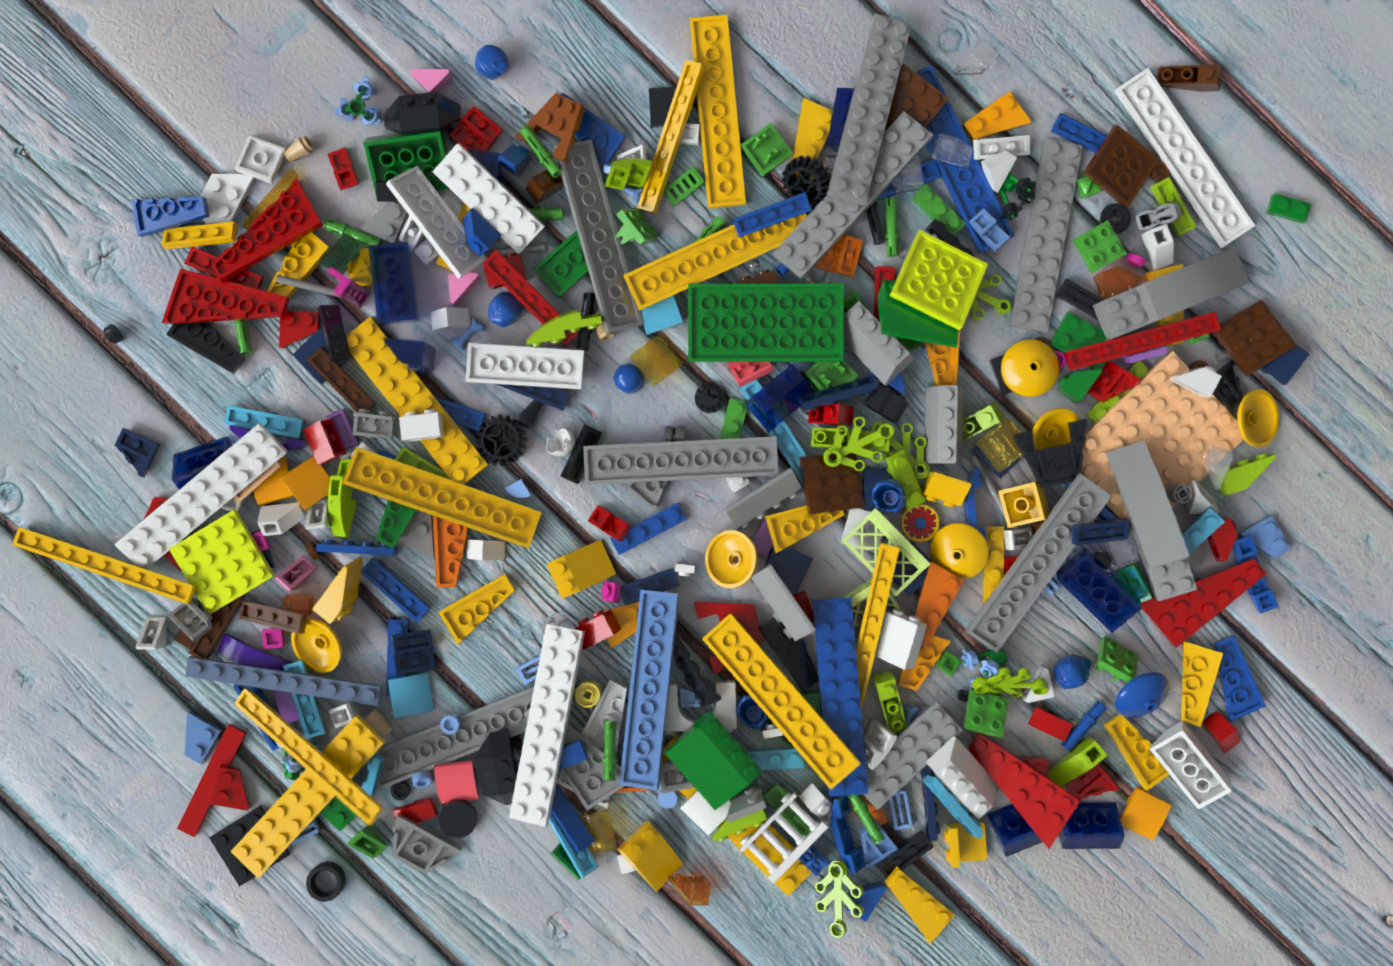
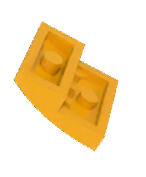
M286 456L279 459L283 465L253 491L258 506L294 497L280 478L290 471L289 460Z
M311 456L280 477L304 510L328 495L330 477L322 466L317 464L314 456Z
M1136 786L1126 800L1127 806L1117 821L1118 824L1153 841L1170 811L1171 803Z

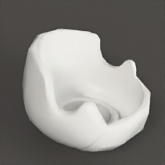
M566 428L555 430L556 435L547 439V452L557 457H565L573 450L575 437L572 431Z

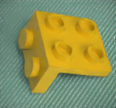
M978 821L981 824L980 829L984 832L980 839L970 835L959 822L946 823V830H944V840L947 842L945 857L952 868H959L960 862L987 859L985 824L982 821Z

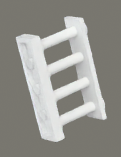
M795 791L792 794L788 792L781 799L783 803L751 836L747 834L740 842L742 844L740 847L741 852L748 847L769 869L768 879L773 884L828 828V824L823 819L820 822L814 821L794 801L797 797ZM787 806L809 826L810 832L806 836L804 834L801 835L780 814ZM774 819L796 840L797 846L793 850L787 849L767 829ZM760 834L782 854L783 860L779 864L774 863L753 842Z

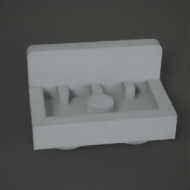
M359 409V412L353 413L352 435L392 440L395 417L390 416V412L378 411V415L370 414L371 410Z
M192 598L191 604L182 603L169 613L168 616L193 642H196L210 631L213 625L211 623V615L206 610L202 612L199 609V604Z
M671 760L662 762L660 781L663 793L694 788Z

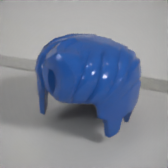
M485 45L476 54L475 68L481 76L494 80L502 76L509 69V62L501 48L494 45Z
M500 292L489 304V320L501 327H507L519 319L523 314L525 306L512 293Z
M887 479L876 483L872 490V499L878 509L898 513L904 508L906 493L899 481Z
M1074 654L1060 659L1054 665L1055 683L1059 684L1063 689H1074L1084 685L1090 676L1091 661L1088 658Z
M750 695L743 696L737 703L736 713L744 726L757 730L765 726L769 717Z

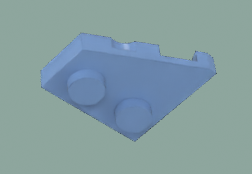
M1272 515L1237 533L1241 538L1252 535L1256 548L1261 549L1271 558H1276L1291 549Z
M189 712L187 714L184 755L199 764H203L223 730L195 713Z
M876 819L875 821L885 837L883 841L874 845L865 826L860 829L863 858L867 870L897 850L895 843Z

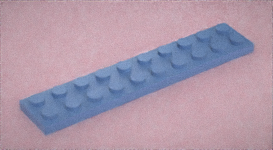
M640 591L619 785L659 790L680 594Z

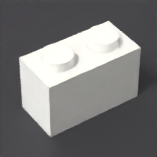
M426 410L424 414L417 415V412L405 413V417H399L402 441L411 442L445 437L442 414L436 412V410Z

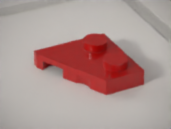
M286 311L285 316L280 317L279 348H286L296 341L299 342L307 336L315 334L320 329L319 312Z
M1109 361L1087 394L1104 403L1139 385L1141 379Z
M1098 764L1064 784L1079 799H1085L1091 795H1101L1108 791L1114 792L1119 789Z
M220 765L210 804L249 810L250 804L247 801L246 789L242 782L240 768Z

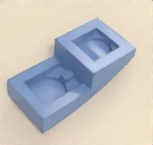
M984 208L969 221L978 235L995 253L1010 240V236L997 225V221Z

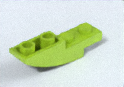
M581 309L554 317L542 324L527 338V345L532 344V347L543 345V342L551 341V343L562 342V339L566 338L565 330L576 332L580 330V327L587 326L588 329L597 328L599 324H602L601 313L582 316Z
M813 427L811 447L832 448L837 435L836 429ZM839 429L838 433L844 434L845 429ZM848 429L847 435L843 437L840 449L848 445L852 433L851 429ZM861 431L858 440L873 432ZM879 438L861 448L890 453L891 438Z
M340 459L337 476H330L328 513L332 533L336 537L349 538L356 510L357 500L351 499L354 488L342 484L351 459Z

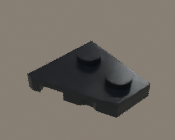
M1233 360L1228 361L1215 372L1221 375V378L1213 392V395L1228 412L1237 407L1244 398L1240 390L1239 378L1235 377L1233 369L1235 362Z

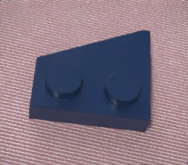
M122 428L115 446L124 454L128 463L132 464L137 470V474L140 477H145L160 444L127 428Z

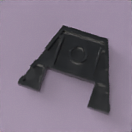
M1087 419L1068 422L1070 443L1035 450L1032 431L1012 434L1041 488L1072 482L1079 473L1081 474L1083 463L1082 451L1083 443H1085L1086 439L1084 435L1085 427L1088 423Z

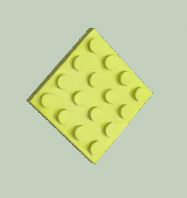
M919 229L890 296L960 330L964 325L988 264Z
M232 510L169 548L188 582L197 586L195 594L210 615L275 577L274 572L259 550L258 545L252 538L237 510Z

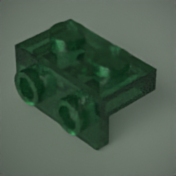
M344 233L324 255L320 263L328 270L331 267L343 275L348 269L346 265L350 261L354 262L360 255L358 252L360 250L359 244Z

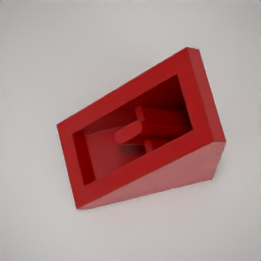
M1215 711L1202 721L1203 726L1223 753L1228 752L1240 743L1237 730L1218 711Z

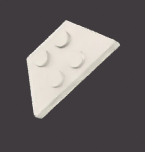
M211 174L201 194L202 197L207 199L210 216L203 219L205 223L214 224L234 221L256 178L245 174Z

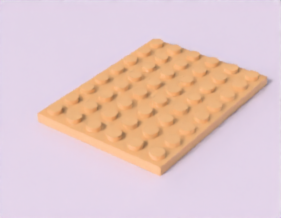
M1169 351L1141 378L1139 385L1131 388L1103 417L1085 432L1084 436H1086L1085 443H1083L1081 474L1111 495L1105 506L1118 519L1125 518L1128 520L1105 452L1144 440L1166 492L1167 487L1171 484H1186L1190 486L1193 480L1199 483L1244 440L1239 432L1237 420L1213 394L1211 397H1201L1169 380L1171 376L1190 370L1174 351ZM1169 501L1172 508L1178 504Z

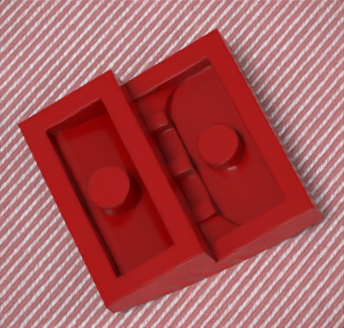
M473 106L461 118V123L449 134V138L456 144L460 143L480 161L500 137L503 130L478 108Z

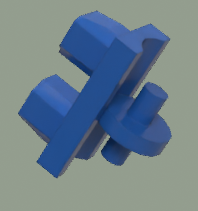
M813 845L798 858L815 876L830 863Z

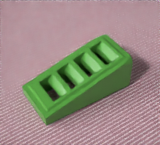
M692 167L665 188L664 195L672 206L675 207L704 185V180L696 169ZM693 176L697 183L694 184L689 177ZM686 180L691 188L687 189L683 182ZM678 185H680V187L684 191L683 194H681V192L678 190ZM672 189L677 194V199H675L674 196L671 194L670 191Z

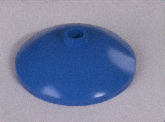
M1149 672L1135 677L1119 691L1115 700L1116 710L1120 715L1129 718L1142 717L1155 711L1168 695L1170 686L1168 679L1158 672Z

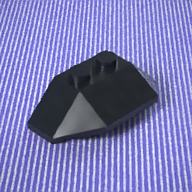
M439 92L399 96L385 112L384 127L399 134L439 131L451 126L454 122L461 121V105Z
M509 729L489 733L476 753L474 762L482 795L504 805H511L518 766Z

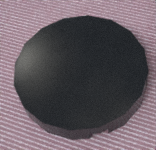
M456 799L449 801L442 807L438 821L444 833L451 837L460 838L472 833L476 827L478 815L476 809L469 802Z

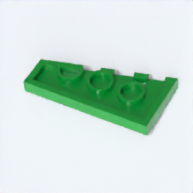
M387 500L376 539L394 549L416 509Z

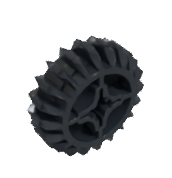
M801 155L798 158H793L785 166L781 181L785 183L783 189L788 190L786 195L793 197L805 192L809 204L813 207L823 201L827 195L832 174L827 173L828 167L822 166L823 161L817 162V157L811 159L810 155L806 157Z
M501 414L498 415V420H496L495 416H491L492 423L485 419L484 422L487 426H479L483 432H476L477 436H481V439L475 440V443H481V446L476 447L478 451L484 450L480 454L482 457L488 455L485 460L486 462H490L493 458L492 465L496 466L498 460L500 466H504L505 460L508 465H511L512 461L510 458L518 461L516 454L523 456V452L519 451V449H526L527 447L521 444L522 441H527V438H521V435L526 434V431H519L523 426L521 423L515 426L517 419L514 418L509 422V415H506L504 420ZM502 425L497 434H488L495 426ZM508 426L514 431L516 441L508 438ZM501 435H503V439H505V441H509L510 443H502V445L500 446V442L493 439V437L501 438ZM487 439L493 441L495 445L494 454L488 449ZM506 446L514 447L509 454L500 456Z

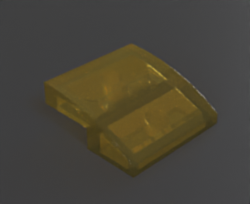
M660 334L630 356L653 387L684 364Z
M1009 418L975 442L999 473L1022 456L1012 434L1020 432Z
M609 809L578 815L595 840V842L588 846L591 854L617 849Z

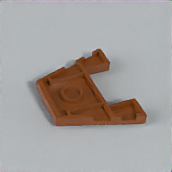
M555 93L525 126L529 125L536 135L542 129L561 138L552 156L568 164L571 158L568 155L570 149L574 148V135L576 131H579L585 107L580 103ZM519 131L515 138L529 145Z

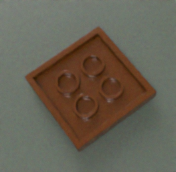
M903 63L896 83L886 127L889 128L905 112L927 129L949 98Z
M1114 125L1082 174L1125 207H1129L1159 161V158L1119 125Z
M1262 300L1220 324V331L1213 332L1247 377L1297 346Z
M834 453L829 456L830 460H835L837 457ZM854 453L844 456L852 460L857 459V455ZM823 455L799 458L808 515L865 507L859 471L843 464H839L836 467L828 466L824 462Z

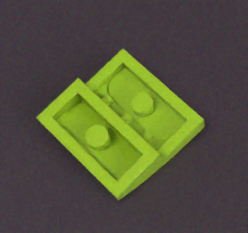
M622 159L612 162L605 187L624 190L625 185L642 188L649 174L652 160Z

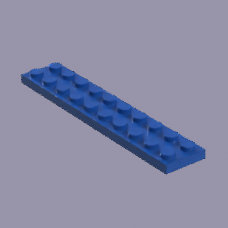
M932 65L915 72L946 96ZM948 100L927 128L933 134V138L926 147L932 159H935L943 182L980 254L991 248L978 235L969 221L983 208L997 221V225L1010 236V239L1015 235L1007 219L1000 218V215L1003 214L1002 208L979 161L974 160V151Z
M852 598L812 600L814 628L816 629L815 640L822 718L861 762L858 767L832 789L828 787L829 797L868 794Z

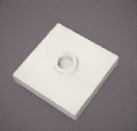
M249 135L234 169L237 172L273 184L284 159V152L287 150L282 146Z
M862 509L849 510L840 541L841 544H844L842 540L870 513L869 511ZM870 520L863 525V533H874V524ZM853 535L847 540L853 547H861V535ZM863 536V547H874V536ZM877 536V547H880L882 536ZM863 549L874 553V549Z

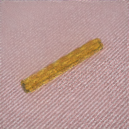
M290 169L245 218L242 226L248 230L250 228L249 225L270 204H274L280 198V193L283 190L287 191L292 185L291 182L295 178L298 179L299 175Z

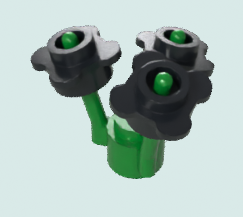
M1011 172L1008 173L999 190L1006 204L1002 207L1003 214L1000 215L1001 219L1013 220L1017 218L1018 213L1023 210L1022 206L1025 203L1030 204L1036 197L1034 195L1036 191L1035 181H1031L1029 177L1019 180ZM1016 189V193L1019 195L1018 199L1021 201L1020 206L1017 207L1015 202L1010 203L1005 191L1012 192Z

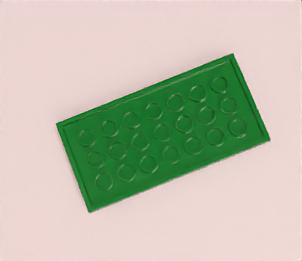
M844 283L688 284V362H843Z

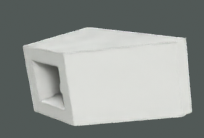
M1167 224L1148 230L1141 235L1154 271L1174 263V242Z
M299 502L261 506L257 523L263 536L279 535L303 520L305 515Z
M812 783L799 798L812 813L829 825L831 823L833 801Z

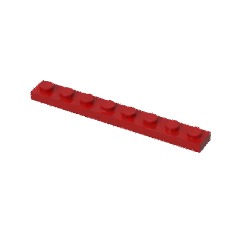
M1216 312L1067 351L1065 355L1069 370L1072 371L1217 332L1221 328Z

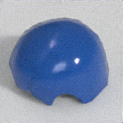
M633 364L621 365L615 370L613 376L616 387L627 394L638 392L643 387L645 381L643 372Z

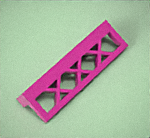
M330 267L327 272L341 280L333 293L361 308L370 292Z

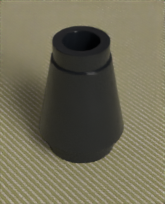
M533 399L518 415L517 421L528 429L535 426L543 405Z

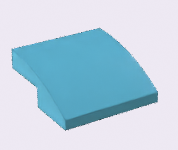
M674 295L640 310L647 335L683 323Z
M428 672L388 680L394 718L434 710Z

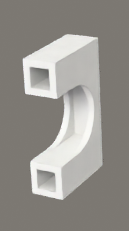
M735 680L716 681V694H719L722 699L716 703L712 714L716 716L728 732H733V729H737ZM670 682L665 735H674L675 731H683L684 734L697 720L688 718L682 713L678 704L677 682Z

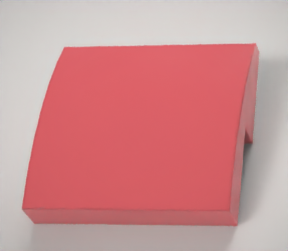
M726 362L739 388L774 371L770 362Z
M473 760L434 765L440 804L456 799L465 801L479 799Z

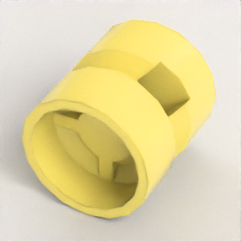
M593 679L582 681L575 691L577 703L586 708L596 705L602 694L600 684Z

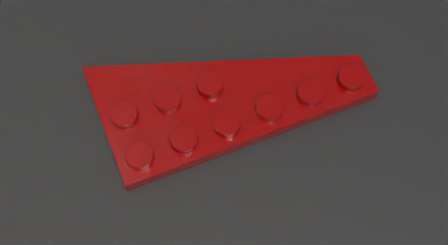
M297 178L291 182L292 185L287 191L283 190L280 193V198L274 204H270L249 225L250 228L244 235L241 233L236 238L238 241L231 248H227L211 264L222 283L323 226Z
M180 268L162 323L179 324L284 317L290 299L286 296L230 281L222 283L218 278Z
M1251 558L1220 572L1212 573L1210 576L1195 580L1197 590L1162 601H1158L1153 597L1138 605L1171 644L1177 648L1267 573L1255 559Z
M978 732L968 749L1046 847L1050 849L1081 799L983 733Z

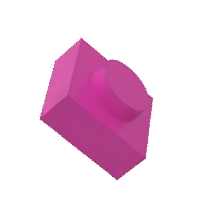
M261 531L251 535L261 552L271 548L267 536H263Z
M603 581L601 600L619 603L621 583Z
M278 628L262 630L263 649L285 647L284 630Z

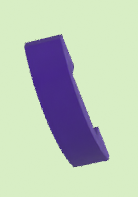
M231 425L229 428L239 438H242L251 430ZM287 437L285 444H282L286 450H297L310 446L308 441Z
M226 633L217 650L223 656L239 664L284 670V665L293 663V661L281 656H274L245 644L243 640Z

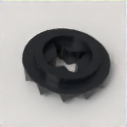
M1109 204L1100 213L1099 222L1102 224L1108 220L1116 234L1125 231L1130 225V212L1122 204ZM1113 213L1115 217L1121 218L1116 224L1114 221L1108 220L1113 217Z
M705 383L697 389L695 403L701 411L715 413L724 405V391L716 383ZM708 390H710L711 395L718 396L712 400V406H710L708 400L701 399L707 396Z

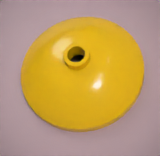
M1034 339L1022 340L1012 345L1004 354L1001 362V374L1005 384L1011 391L1020 396L1035 397L1044 394L1055 384L1059 374V362L1056 354L1047 344ZM1032 363L1036 365L1035 370H1032L1030 367Z
M1255 389L1248 392L1242 399L1237 412L1239 432L1243 439L1253 447H1264L1271 443L1279 426L1277 403L1273 396L1263 389Z
M1054 408L1043 414L1032 430L1035 450L1070 443L1068 422L1080 420L1077 414L1067 408Z
M952 523L942 527L935 534L930 546V555L932 561L938 566L961 579H968L982 571L988 560L989 548L985 537L978 529L965 523ZM959 552L961 557H956L954 553Z
M734 530L723 531L710 541L706 549L705 567L707 573L721 587L738 588L743 586L751 579L757 568L758 555L756 547L752 540L742 532Z
M310 618L306 621L305 634L293 632L291 634L293 650L299 660L304 659L307 668L316 672L326 673L339 665L342 658V646L335 631L326 623Z

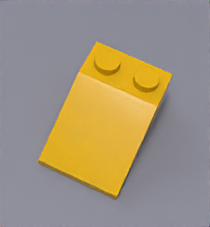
M601 539L547 563L562 599L616 575Z
M358 557L346 564L312 609L328 623L332 624L336 620H342L345 615L348 616L355 608L353 604L358 597L363 558Z
M644 821L617 848L620 854L656 892L684 864L649 821Z

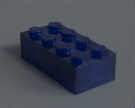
M408 242L369 245L377 323L379 325L419 322L410 244Z
M1086 547L1057 571L1056 579L1111 633L1142 609L1141 601Z

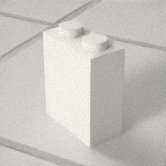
M899 609L885 611L875 656L904 670L914 668L927 624L920 622L921 619L916 616L904 615L905 612Z

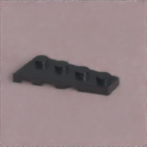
M208 322L173 324L166 334L168 337L232 374L236 373L244 361V358Z
M773 617L761 626L759 630L801 690L806 691L819 681V677L812 659L806 650L804 639L801 638L797 641L793 637L789 639L783 631L786 627L782 621L778 623Z
M675 634L673 653L676 659L675 664L686 676L685 681L693 688L696 700L702 705L717 703L722 698L719 694L714 695L710 689L712 686L711 682L700 675L701 668L697 662L689 659L690 652L678 635Z

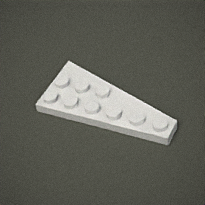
M611 679L590 716L582 735L604 751V721H610V723L616 721L617 754L627 687ZM561 772L556 783L574 792ZM610 796L598 803V805L608 809Z

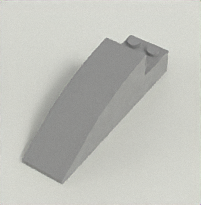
M1233 248L1145 282L1133 289L1093 305V308L1108 341L1250 282L1238 253Z
M1142 440L1105 452L1127 518L1130 521L1129 524L1154 597L1158 601H1162L1197 590L1187 557L1190 556L1145 441Z

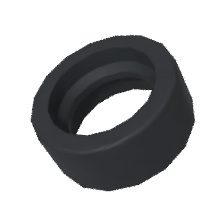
M327 861L318 864L307 876L306 888L308 893L317 901L327 902L333 900L345 887V872L339 865ZM329 871L336 877L337 886L332 892H322L316 886L315 877L319 872Z

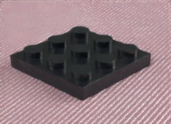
M261 805L209 837L239 887L256 876L231 851L266 814ZM286 849L270 867L290 855L289 850Z

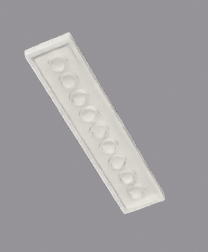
M1146 68L1114 91L1160 160L1166 164L1171 176L1220 248L1255 226L1149 68Z
M261 422L258 423L114 545L135 565L146 569L167 553L169 548L179 543L285 455L287 450Z
M546 624L509 818L543 827L548 826L585 631Z

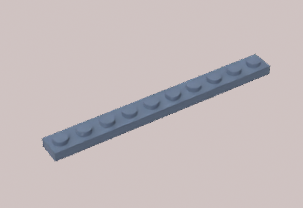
M193 656L188 657L185 675L192 678L374 706L380 705L382 685Z

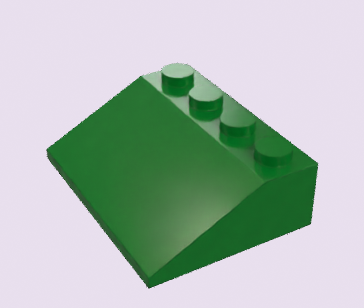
M443 129L430 132L395 133L368 137L363 142L375 193L376 181H388L416 166L419 167L428 180H434L436 191L450 189L433 173L434 169L448 155Z
M883 280L877 295L881 334L957 347L958 329L890 296L896 280Z
M705 712L664 752L714 810L749 786L762 772L760 767L716 716Z

